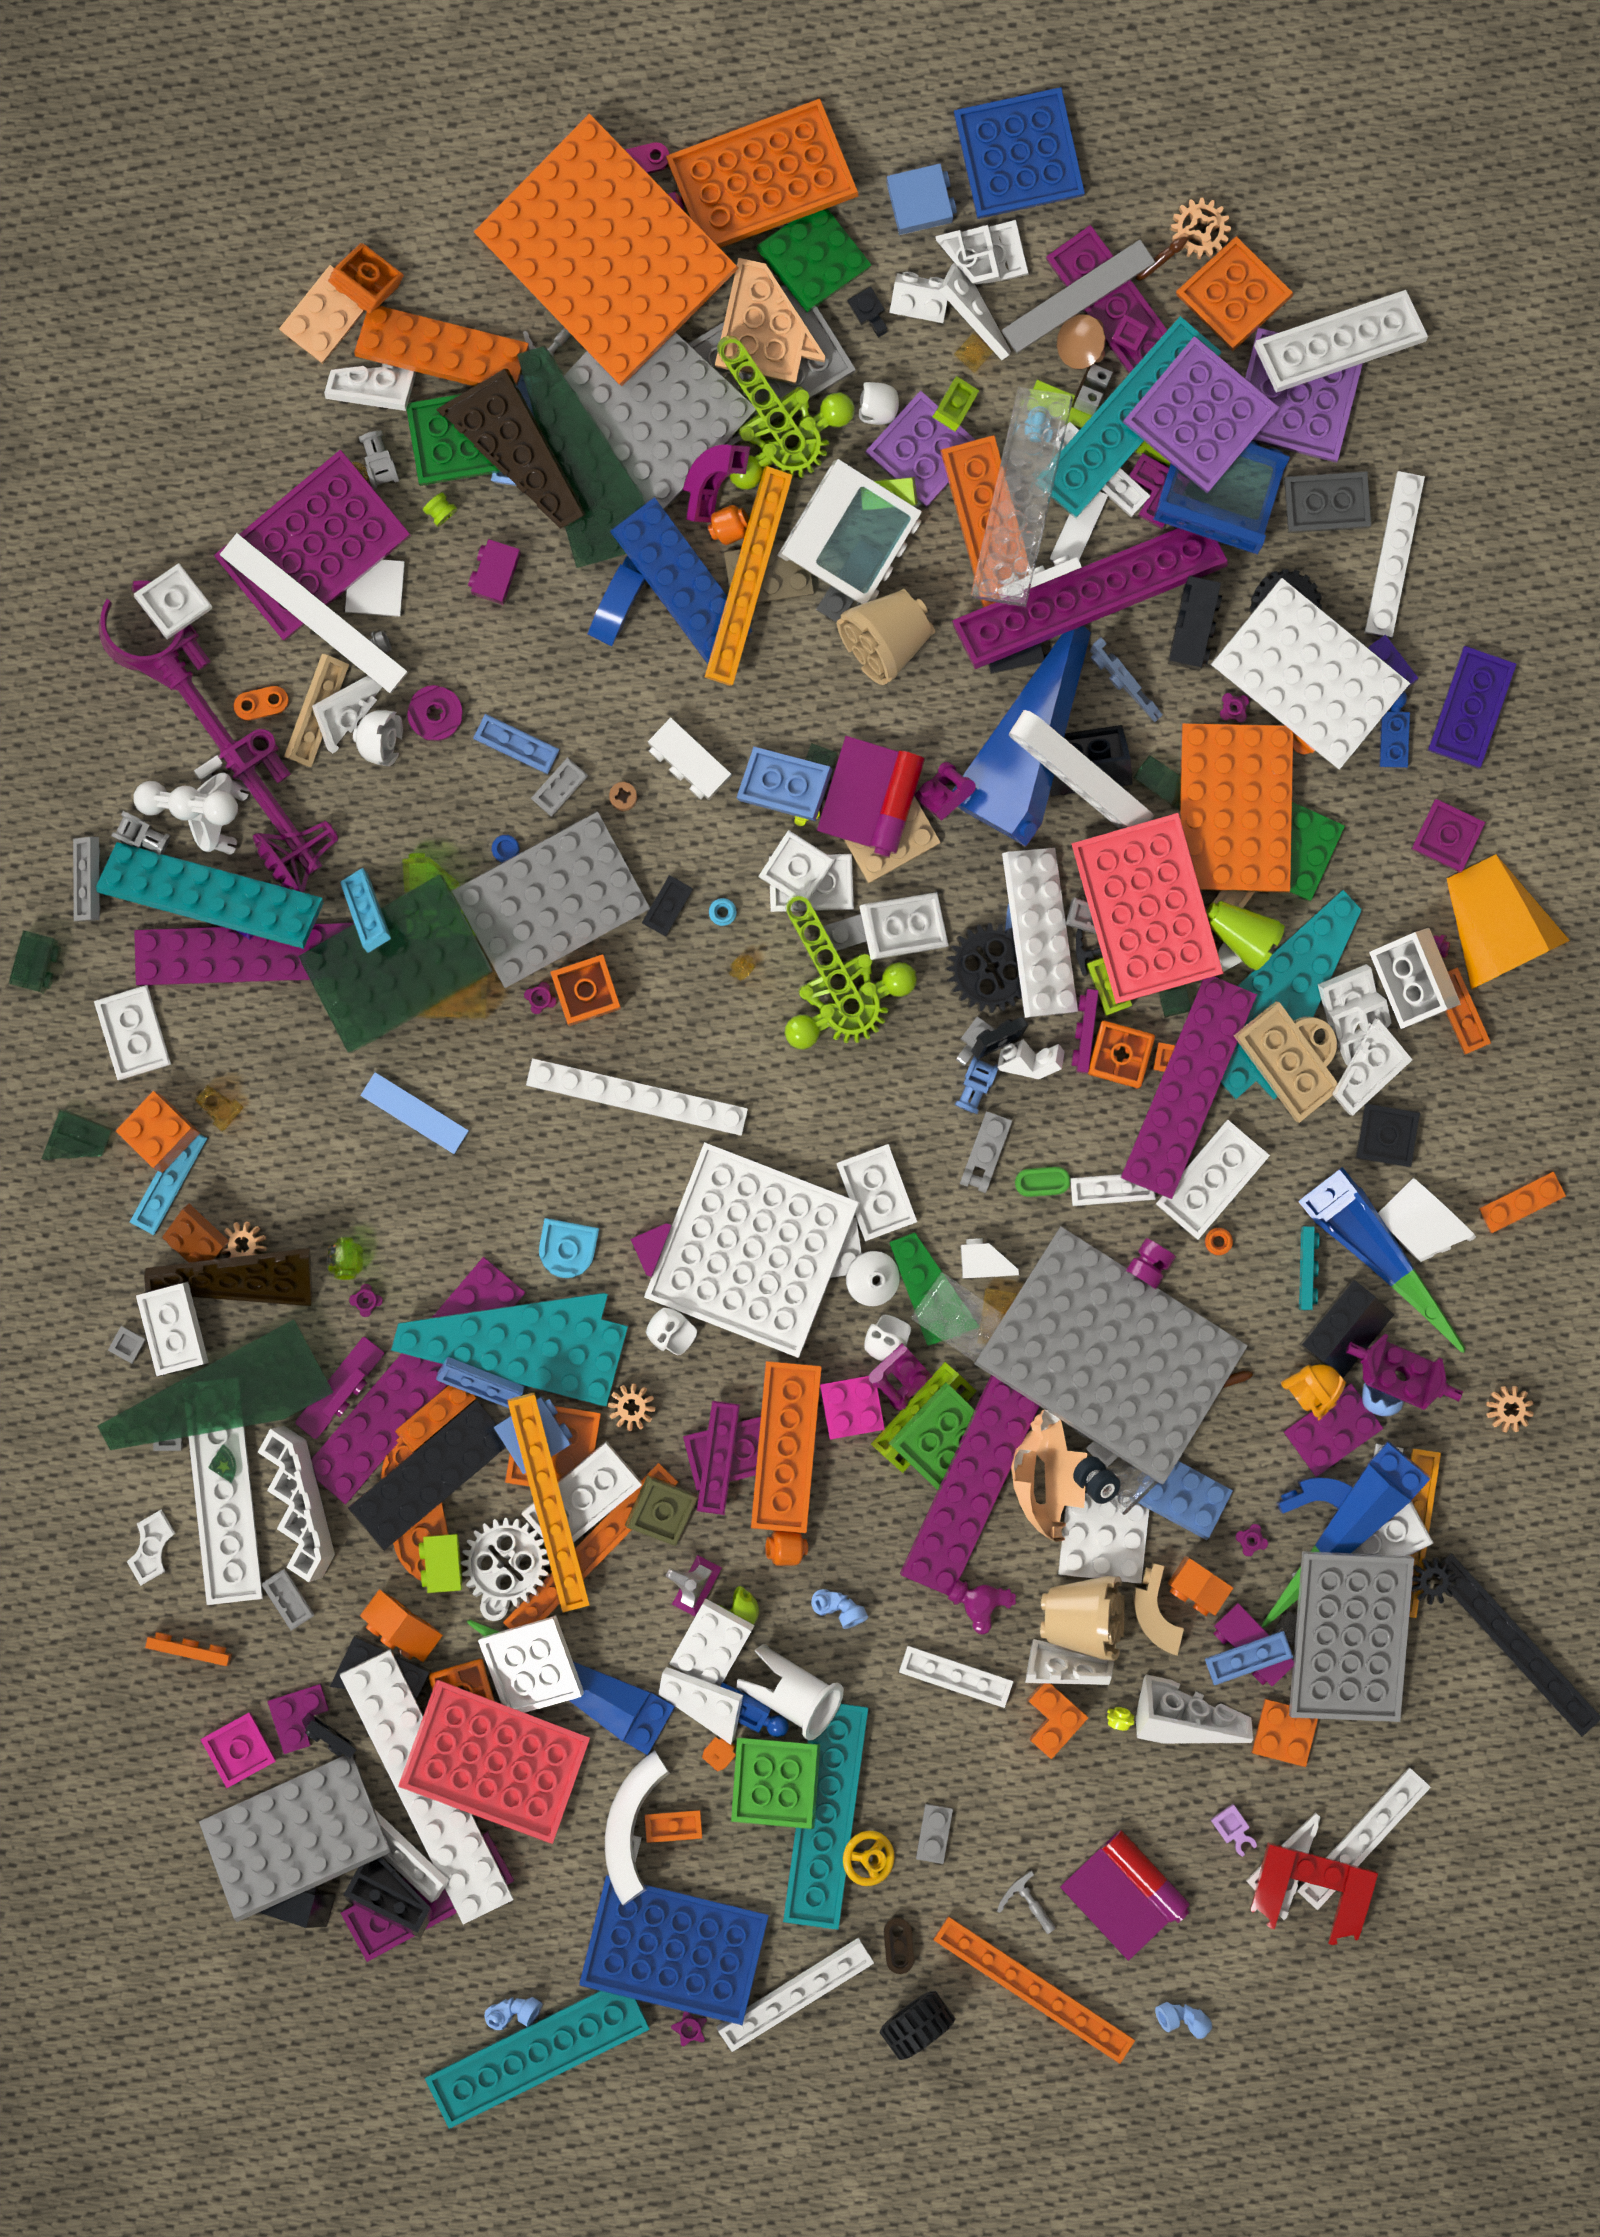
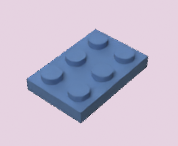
M753 747L736 798L741 802L816 821L832 768Z
M1178 1461L1163 1485L1146 1475L1133 1501L1197 1536L1208 1540L1233 1490Z

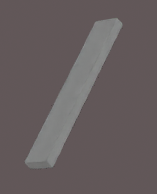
M1138 240L1002 329V333L1015 353L1018 354L1153 266L1155 261L1142 241Z

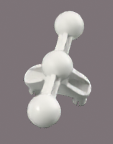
M226 773L214 775L197 790L191 786H180L171 793L167 792L165 787L156 781H146L136 788L134 804L137 810L150 816L169 809L171 814L177 819L188 820L194 840L203 851L211 852L215 849L230 855L234 853L236 848L228 846V844L237 845V840L234 837L220 834L221 828L235 819L238 813L236 799L240 801L247 799L249 794L240 792V790L248 792L249 790L244 783L232 780Z

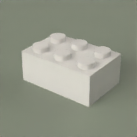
M1430 928L1414 932L1369 952L1401 1029L1461 1005Z

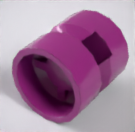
M1146 1238L1138 1250L1139 1258L1132 1259L1126 1272L1133 1274L1156 1290L1164 1277L1162 1271L1170 1268L1176 1256L1159 1244Z

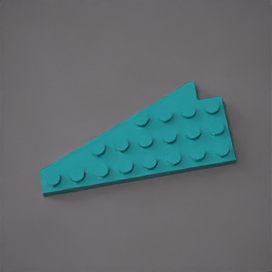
M1344 890L1336 895L1280 946L1260 969L1254 970L1238 985L1240 988L1257 994L1244 1027L1275 1001L1281 1003L1293 1021L1301 1017H1314L1321 1001L1318 984L1331 979L1361 913L1360 907ZM1237 1042L1220 1083L1235 1100L1255 1082L1273 1100L1276 1099L1277 1095L1239 1042Z
M597 1293L400 1322L396 1329L391 1351L441 1364L444 1363L447 1357H450L517 1384L606 1407L628 1326L601 1319L608 1294Z

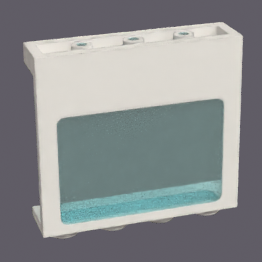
M837 459L831 464L777 556L785 561H793L857 601L856 605L859 606L875 600L878 596L879 590L876 589L881 580L886 581L893 570L890 564L895 556L899 558L906 549L907 543L904 541L908 534H914L919 527L921 520L918 518L921 511Z

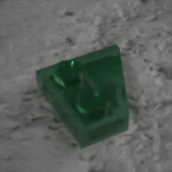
M60 1109L41 1159L102 1156L105 1153L113 1129L65 1109Z

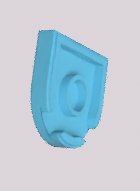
M545 1218L539 1245V1256L544 1267L551 1274L561 1278H573L584 1273L593 1261L599 1228Z

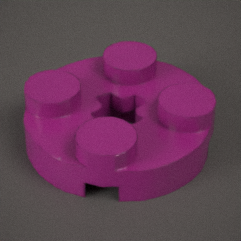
M431 685L418 690L413 695L407 712L408 721L414 732L425 740L442 741L448 739L456 733L462 724V705L454 692L449 689ZM432 706L443 710V713L440 714V719L437 721L434 718L429 719L427 716L431 713L430 708Z

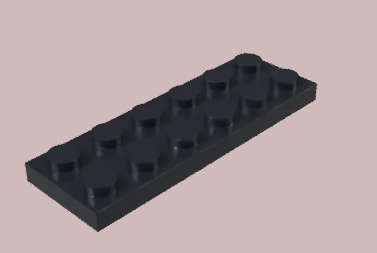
M477 1400L473 1401L351 1504L348 1509L380 1548L385 1551L506 1448L494 1429L497 1424Z

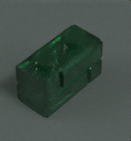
M23 930L8 984L44 994L45 988L50 989L54 975L50 972L52 962L58 961L61 947L57 946L58 940Z

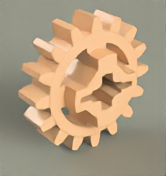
M1200 198L1199 204L1195 205V202L1191 199L1188 203L1189 208L1181 205L1179 207L1181 215L1174 214L1173 220L1178 224H1172L1170 227L1171 231L1177 232L1172 237V241L1180 237H1188V240L1192 239L1200 244L1198 246L1187 241L1183 249L1186 248L1188 250L1187 257H1190L1195 252L1197 253V259H1201L1203 253H1206L1211 258L1213 249L1217 252L1222 249L1220 242L1227 244L1229 238L1224 234L1230 233L1231 227L1224 224L1229 221V216H1221L1224 209L1222 206L1217 209L1213 208L1214 200H1211L1209 205H1206L1204 198ZM1202 212H1206L1212 215V217H1208L1202 214ZM1189 215L1191 223L1182 229L1183 221ZM1197 223H1200L1202 227L1206 226L1203 234L1200 230L1195 231ZM1219 228L1218 236L1212 242L1210 234Z

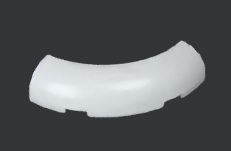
M655 1750L643 1758L623 1781L616 1793L607 1819L605 1831L606 1865L615 1893L623 1906L646 1891L637 1872L632 1848L634 1828L641 1805L653 1788L670 1774Z

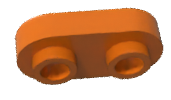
M278 686L245 692L235 699L234 711L239 718L245 721L277 715L286 710L289 704V697L285 690ZM272 695L279 696L277 704L269 702ZM246 701L252 702V708L249 711L243 710V704Z

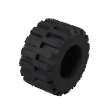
M1282 569L1281 572L1274 571L1268 577L1262 579L1252 595L1250 613L1254 612L1280 578H1283L1320 610L1322 609V604H1320L1322 598L1321 594L1316 590L1318 587L1315 582L1312 584L1309 581V576L1306 574L1302 576L1299 574L1300 571L1297 570L1289 572V569Z
M930 1991L918 1997L892 2016L882 2026L879 2033L897 2058L904 2060L917 2054L943 2035L953 2025L955 2017L936 1991Z

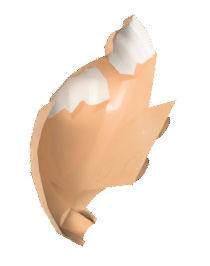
M1044 1409L1031 1422L1032 1430L1026 1434L1022 1444L1015 1450L1011 1470L1014 1490L1027 1519L1041 1534L1050 1540L1058 1542L1065 1540L1061 1531L1066 1526V1523L1060 1522L1064 1505L1084 1508L1085 1486L1082 1489L1074 1481L1073 1473L1079 1462L1087 1458V1453L1067 1451L1061 1419ZM1036 1455L1045 1463V1504L1037 1503L1034 1495Z

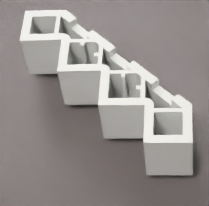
M285 1426L272 1428L269 1430L258 1451L259 1454L280 1467L267 1491L289 1505L277 1530L299 1543L287 1568L306 1581L311 1582L323 1578L335 1553L307 1441Z

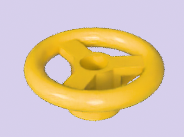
M863 1831L856 1834L848 1842L843 1853V1866L846 1874L858 1885L873 1886L881 1883L890 1874L894 1865L895 1855L893 1846L886 1836L877 1831ZM866 1839L876 1840L869 1850H865L862 1853L853 1852L856 1845ZM883 1847H884V1849H885V1851H886V1856H885V1854L881 1851ZM873 1855V1860L869 1863V1857ZM851 1860L861 1862L868 1870L870 1878L859 1876L854 1871Z

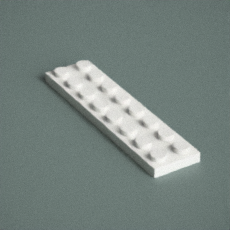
M239 1377L184 1383L183 1391L207 1605L263 1599ZM226 1450H227V1451L230 1453V1455L232 1456V1459H233V1462H234V1467H233V1464H232L231 1457H230L229 1454L226 1452ZM220 1451L226 1454L228 1460H230L229 1466L232 1469L226 1470L224 1475L221 1470L216 1469V1465L213 1462L215 1461L217 1466H219V1459L224 1462L227 1461V1458Z

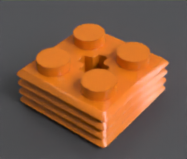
M360 243L333 269L328 282L338 292L345 294L354 301L360 309L372 313L399 287L404 275L365 244Z
M1102 1021L1087 1074L1130 1087L1140 1088L1155 1035L1108 1021ZM1123 1047L1125 1048L1124 1053L1128 1054V1059L1124 1058L1121 1062H1118L1117 1056L1113 1055V1052Z
M482 1659L430 1673L428 1676L432 1691L436 1680L458 1688L463 1686L464 1689H469L471 1693L495 1702Z

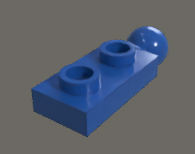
M1405 691L1390 707V712H1386L1381 718L1379 767L1408 768L1410 712H1401V708L1407 702Z
M723 1682L721 1683L720 1687L743 1695L738 1723L758 1733L764 1725L767 1727L768 1733L777 1738L783 1737L788 1732L789 1724L786 1718L780 1715L769 1716L771 1708Z

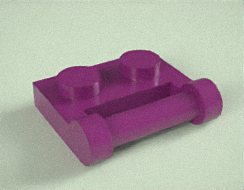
M944 762L939 766L938 774L930 781L922 784L914 796L925 808L942 821L975 791L976 785L970 778L959 774L956 771V767L950 762ZM950 780L957 785V789L954 792L945 786Z
M902 1343L870 1373L869 1381L874 1387H878L890 1399V1404L894 1409L900 1411L907 1407L908 1399L922 1388L932 1375ZM890 1373L903 1385L898 1391L887 1380V1376Z

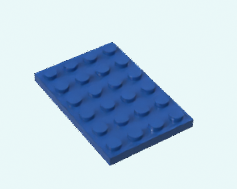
M606 1875L579 1986L742 2026L769 1915L644 1885L645 1892L623 1906L615 1893L610 1877Z

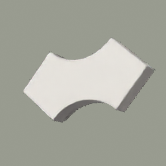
M162 1509L137 1523L140 1532V1545L135 1555L127 1563L140 1586L165 1572L162 1563L163 1548L169 1538L176 1534Z

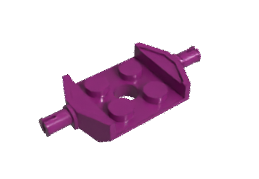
M1384 1334L1370 1349H1365L1352 1342L1349 1343L1346 1353L1361 1359L1360 1363L1363 1364V1380L1366 1385L1423 1410L1437 1397L1441 1398L1443 1395L1457 1402L1460 1401L1463 1391L1446 1383L1443 1359L1438 1358L1433 1362L1387 1342V1334ZM1395 1371L1404 1373L1407 1381L1399 1380Z

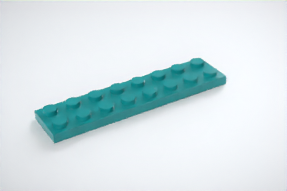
M1181 316L1035 480L1034 483L1074 518H1077L1144 442L1123 421L1195 336L1217 356L1221 355L1222 352Z
M116 842L96 885L97 893L304 949L324 904L322 897L167 855H158L156 852Z
M841 1703L828 1727L814 1740L807 1741V1743L820 1744L815 1828L795 1829L783 1918L785 1923L839 1929L846 1877L843 1866V1853L846 1845L851 1840L868 1707Z
M598 1991L533 2023L529 2027H525L426 2076L424 2079L450 2129L650 2030V2027L637 2000Z

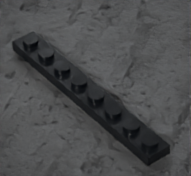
M1449 1553L1439 1562V1567L1444 1561H1447L1449 1566L1445 1572L1450 1570L1456 1572V1575L1448 1578L1449 1581L1457 1582L1456 1587L1449 1585L1447 1587L1453 1593V1598L1571 1727L1583 1737L1600 1721V1715L1455 1556Z

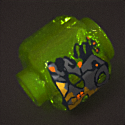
M338 1238L337 1243H333L328 1247L327 1269L334 1275V1278L352 1280L363 1270V1248L360 1244L354 1243L352 1238Z

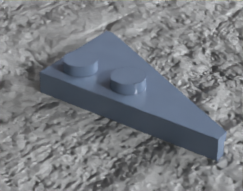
M1100 637L1091 647L1090 652L1093 655L1090 659L1100 670L1105 668L1111 674L1109 677L1111 683L1118 690L1124 688L1155 723L1163 714L1153 701L1143 694L1140 690L1142 689L1141 686L1124 667L1118 657L1112 653L1108 655L1103 650L1106 642Z

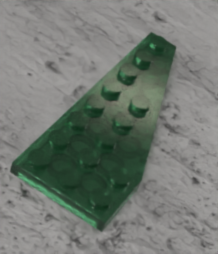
M546 346L517 354L535 420L586 513V516L565 527L576 568L626 555L610 530L645 504L642 492L627 473L628 471L623 463L619 461L611 449V445L590 413L582 405L579 396L563 376V372Z
M293 1319L101 1423L97 1427L109 1449L116 1450L284 1420L333 1394L334 1391L298 1324Z

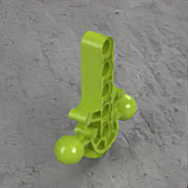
M734 336L723 337L717 345L718 354L758 413L739 428L738 433L743 440L749 441L753 445L757 444L761 447L762 451L755 457L749 455L746 474L733 473L729 475L731 482L737 488L750 490L760 483L764 467H769L772 464L778 467L777 470L783 472L787 470V473L793 476L794 471L797 470L800 478L804 477L803 468H807L810 473L814 472L810 464L814 461L820 466L822 462L817 458L818 454L822 456L827 455V451L820 448V446L829 445L828 439L821 438L820 431L828 426L843 427L847 425L855 414V406L852 399L843 393H832L822 401L820 412L812 417L808 412L809 394L803 387H797L779 399L743 344ZM729 343H735L738 346V351L734 356H726L724 354V348ZM744 366H751L753 368V374L749 379H741L739 377L740 369ZM759 389L768 390V398L764 402H757L754 399V395ZM798 410H801L802 416L795 424L792 417ZM774 412L783 413V421L778 425L770 424V416ZM771 432L775 438L763 441L760 439V436ZM789 435H797L799 438L798 444L793 448L785 446V440Z
M803 896L791 897L786 903V913L820 975L801 986L798 993L801 998L807 1000L812 1006H817L820 1013L814 1017L800 1014L791 1018L785 1026L787 1042L796 1049L805 1050L811 1048L816 1044L819 1033L828 1027H832L835 1030L833 1034L834 1040H838L841 1033L844 1034V1043L849 1042L850 1035H853L855 1043H859L860 1033H863V1036L869 1039L870 1034L867 1031L869 1028L875 1033L879 1031L878 1027L873 1025L875 1021L882 1024L885 1022V1019L878 1016L879 1012L888 1013L887 1008L880 1007V999L889 994L895 997H903L910 994L917 984L915 970L905 962L892 963L885 969L882 980L873 984L870 979V974H872V960L870 956L863 953L842 963L808 899ZM798 900L803 901L806 905V911L801 916H795L791 912L792 904ZM809 925H815L819 929L818 937L812 941L807 940L804 936V930ZM828 949L832 953V960L826 965H821L817 960V955L821 950ZM835 974H842L845 978V984L840 989H834L830 984V980ZM861 974L863 975L864 982L856 989L853 980ZM830 993L834 1003L824 1004L819 1000V996ZM849 998H854L858 1002V1008L854 1013H846L844 1011V1002Z

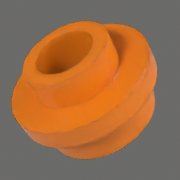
M1214 1228L1205 1237V1246L1214 1255L1226 1254L1233 1244L1231 1234L1224 1228ZM1216 1236H1220L1224 1240V1244L1221 1247L1214 1245L1213 1240Z

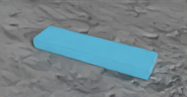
M361 868L340 883L362 946L369 953L390 940L391 936L369 875L364 868Z
M199 1134L163 1173L157 1171L130 1223L155 1236L208 1138Z

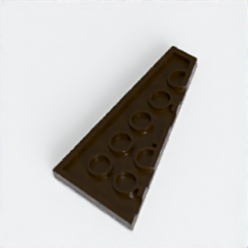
M508 369L501 370L436 409L461 434H464L474 444V447L499 471L509 477L522 493H525L533 500L537 507L560 529L586 516Z
M310 1248L145 1269L146 1293L188 1282L192 1297L300 1306L312 1305Z

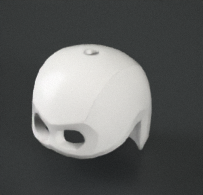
M864 382V390L860 396V420L873 425H883L892 422L899 408L897 391L892 386L884 383Z
M662 1308L650 1320L646 1334L658 1349L662 1351L667 1349L675 1355H681L695 1340L697 1329L680 1312L671 1308Z
M890 1315L881 1316L877 1324H871L867 1331L864 1342L865 1350L875 1359L884 1361L902 1343L907 1346L911 1332L910 1325Z

